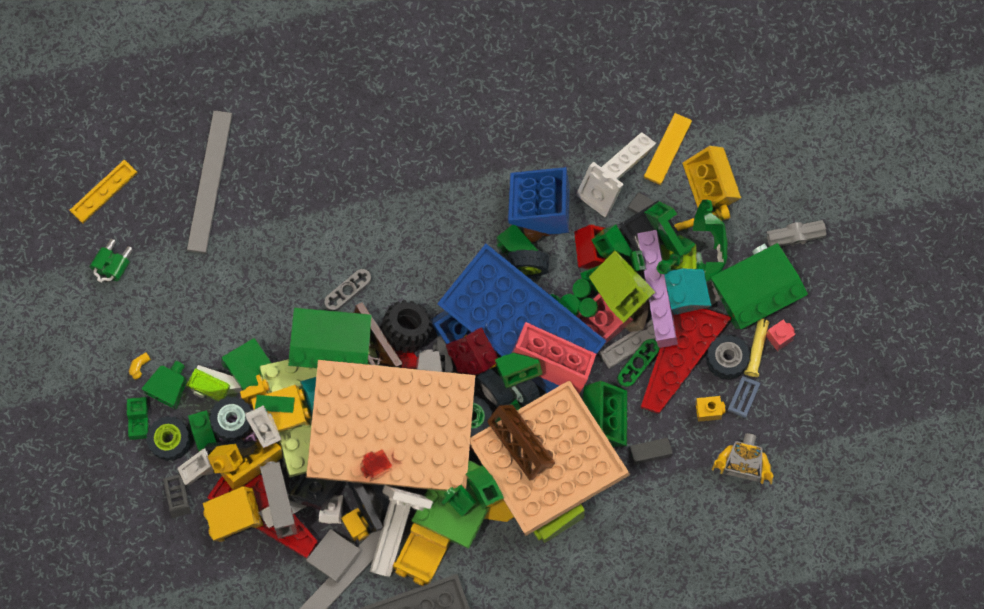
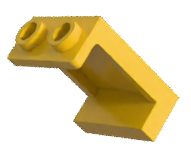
M292 385L266 394L267 396L295 397L293 413L267 411L268 414H272L278 432L302 424L310 425L309 419L311 414L308 407L305 408L304 400H306L303 389ZM256 398L251 399L254 410L256 405Z
M243 486L203 503V514L206 520H208L209 534L213 541L223 542L226 537L247 528L263 526L252 488Z
M413 523L410 529L411 533L397 561L394 562L393 569L396 570L395 573L404 578L408 575L414 578V583L424 586V584L431 583L449 547L450 541Z

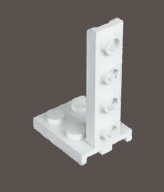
M641 132L602 167L593 162L589 166L576 196L606 217L610 213L624 185L618 179L647 155L656 143Z
M385 485L383 493L389 496L390 503L370 572L390 577L410 507L412 506L414 509L424 511V508L431 509L433 501L421 494Z

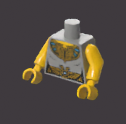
M749 433L744 435L743 442L735 441L734 445L727 446L719 454L712 467L713 471L714 468H719L721 470L720 474L756 482L760 481L761 484H763L764 480L770 481V484L773 482V473L771 472L767 455L762 452V447L755 446L756 436Z

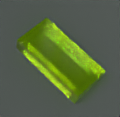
M196 368L186 384L188 388L218 402L225 398L231 387L230 384Z

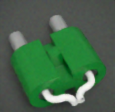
M110 239L105 248L101 247L89 266L94 271L95 276L98 277L97 281L101 283L104 280L118 282L130 263L128 257L133 251L131 247H127L122 255L114 254L111 251L116 244V241ZM103 274H104V275L107 276V278H102V279H101L100 275L103 276Z

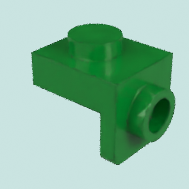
M462 485L455 489L453 487L448 489L444 493V500L441 502L443 505L449 503L461 517L466 515L477 503Z

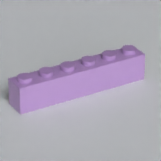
M657 230L638 233L640 250H642L646 267L644 270L647 284L655 291L649 298L656 342L659 348L678 345L665 276L658 273L656 269L658 263L663 260Z

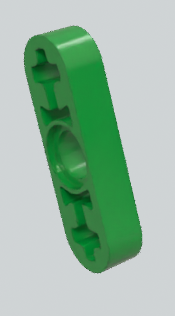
M654 339L643 341L617 375L619 385L623 387L633 385L655 357L659 347ZM646 344H653V352H648L646 357L639 354L640 351L644 353L647 350ZM636 357L641 358L643 361V366L639 369L633 366V360ZM630 369L634 372H637L636 375L632 373L629 376V379L631 380L630 382L627 381L624 383L622 381L624 379L622 377V374H628Z

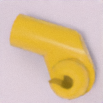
M146 352L131 362L129 374L132 375L133 379H139L142 376L141 366L151 360Z

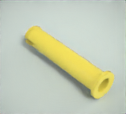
M764 319L757 321L747 370L744 371L745 375L759 377V365L770 323L768 320H765V323Z

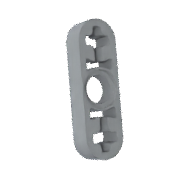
M365 269L357 270L325 298L327 310L339 311L371 283L370 273ZM359 275H366V281H360L359 283H357L359 287L357 289L355 284L351 281L354 280V282L356 283L359 281ZM350 286L354 290L351 295L343 294V289ZM338 292L340 293L341 297L345 299L343 301L341 298L338 299L337 306H329L331 299L336 300L337 298H339L337 294Z

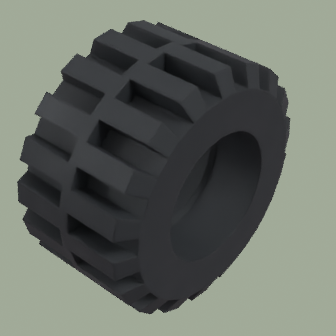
M402 300L401 303L397 301L394 305H390L386 311L380 329L391 347L395 348V351L399 352L401 350L402 353H407V351L413 353L425 345L432 329L431 315L427 314L428 310L421 308L422 305L419 303L416 305L414 301L407 302ZM400 324H407L413 330L405 329Z

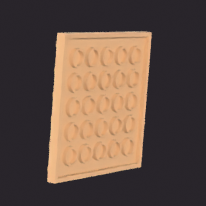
M570 380L517 410L555 462L552 468L542 469L534 480L529 481L491 427L470 438L471 447L482 465L495 479L505 503L525 536L630 475ZM500 420L496 424L499 428H502V420ZM507 431V439L509 442H512V434L510 431ZM518 446V454L520 457H523V449L521 446ZM529 460V469L532 472L535 465Z

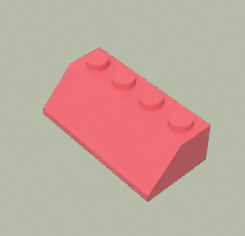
M525 322L512 350V353L538 359L542 370V375H539V377L559 386L570 380L578 394H580L589 377L596 356L595 353L527 322Z

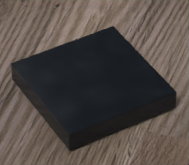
M307 473L303 474L289 494V500L324 511L342 484V481L306 478Z

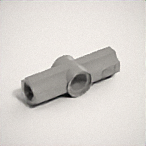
M823 220L806 224L796 222L789 224L786 228L767 231L769 247L775 243H778L779 246H794V244H805L810 240L825 238V223Z

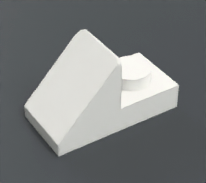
M264 406L246 413V418L263 448L281 440L272 414H268Z
M202 449L178 467L185 485L192 484L203 475H212L214 473L206 449Z
M334 495L324 511L320 510L319 522L341 524L343 495Z

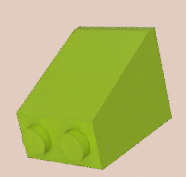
M581 504L535 530L533 532L538 541L542 539L546 543L584 519L585 509Z

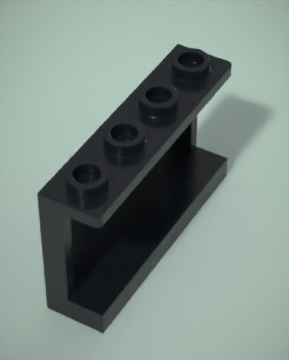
M347 482L371 532L373 533L383 528L390 503L389 496L383 493L385 485ZM390 486V487H393V488H396V489H402V490H406V491H408V488H409V487ZM411 506L409 514L417 511V509H414Z

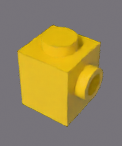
M720 396L696 399L698 422L722 418V414L725 413V404L721 402Z
M236 444L217 446L208 456L215 473L235 471L243 461Z

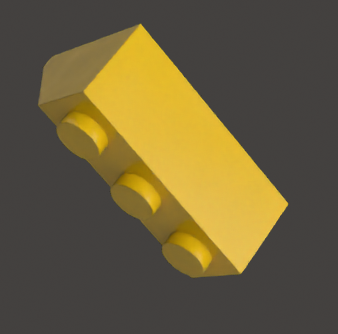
M708 146L682 163L697 207H699L702 200H711L712 210H714L718 206L724 204L728 206L741 198L723 147Z

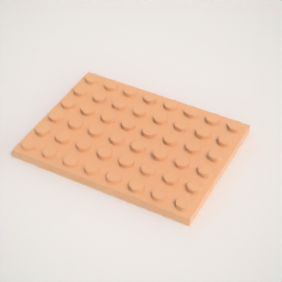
M318 360L306 478L447 491L451 487L455 489L462 485L466 490L475 375Z

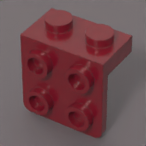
M482 327L463 338L446 344L448 355L454 361L459 374H479L495 365V359H498Z

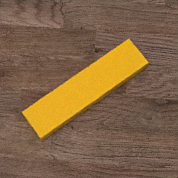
M676 113L674 114L644 175L645 179L659 185L662 184L692 120Z
M123 160L69 211L82 224L85 223L137 174V171Z

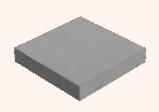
M330 529L306 561L338 583L362 551Z

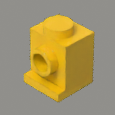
M358 508L341 518L354 541H362L369 536L366 529L368 523L363 516L359 518L361 513Z

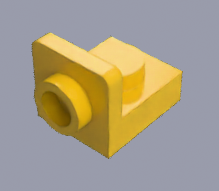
M260 374L256 375L258 386H249L245 390L240 391L241 398L249 405L252 404L251 399L256 398L257 395H266L267 391L270 390L267 380H263Z

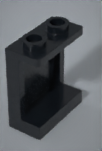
M659 200L619 224V230L630 243L629 247L632 252L641 251L638 233L655 230L644 212L659 202ZM671 219L668 220V222H669V224L671 225L672 229H673L674 232L677 234L678 231H677L676 227L674 226V224L672 223Z

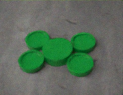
M579 279L574 283V295L566 294L560 299L557 295L550 294V296L575 316L580 313L582 316L590 318L598 310L597 302L594 299L586 298L591 292V284L585 279Z

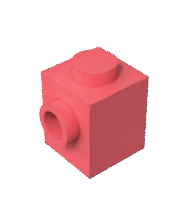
M783 319L767 331L766 337L774 348L779 351L793 341L795 330L790 323H786Z

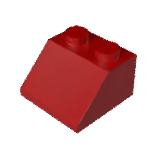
M590 224L574 231L579 268L589 270L601 265L607 259L600 256L591 240L605 228Z

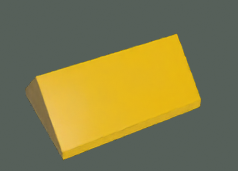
M257 439L256 445L258 448L253 454L244 458L235 471L220 474L230 487L236 490L261 473L260 467L265 466L268 462H277L282 459L281 446L275 442L263 448L259 439Z

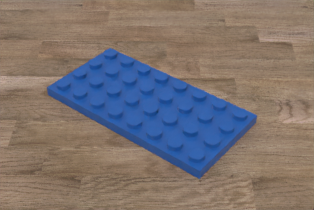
M487 244L482 247L437 303V305L471 332L482 327L494 351L501 356L512 353L525 322L595 354L606 343L604 338ZM542 377L532 378L533 382L547 393L559 387V385Z

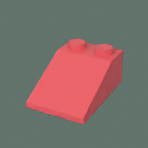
M599 293L594 298L598 304L597 313L590 318L584 317L580 313L576 317L604 338L607 343L630 324L633 318L630 317L623 323L610 310Z

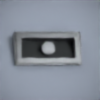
M668 438L630 446L634 465L673 456Z

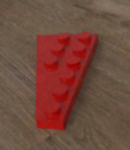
M704 308L676 315L673 314L678 345L660 348L641 404L642 409L660 414L706 353L711 342L715 341L731 320V317Z
M259 474L243 486L253 489L260 512L269 507L263 477ZM221 476L207 498L210 501L233 491V489ZM294 514L293 517L298 534L280 539L277 537L274 526L268 528L261 517L263 526L256 528L257 530L306 559L318 544V541Z

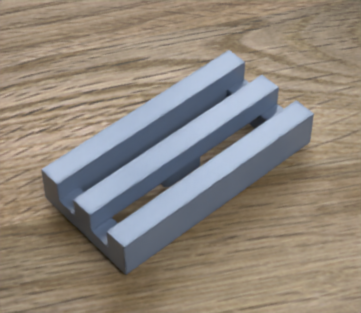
M742 376L728 411L746 419L760 383ZM745 381L748 384L737 409L733 408ZM751 385H755L745 411H740Z

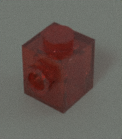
M383 449L376 453L371 451L364 455V460L361 461L362 467H360L364 478L368 477L370 481H373L390 471L392 464Z

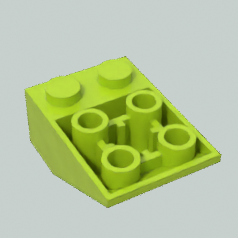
M616 251L589 276L610 310L623 323L655 293L647 282Z

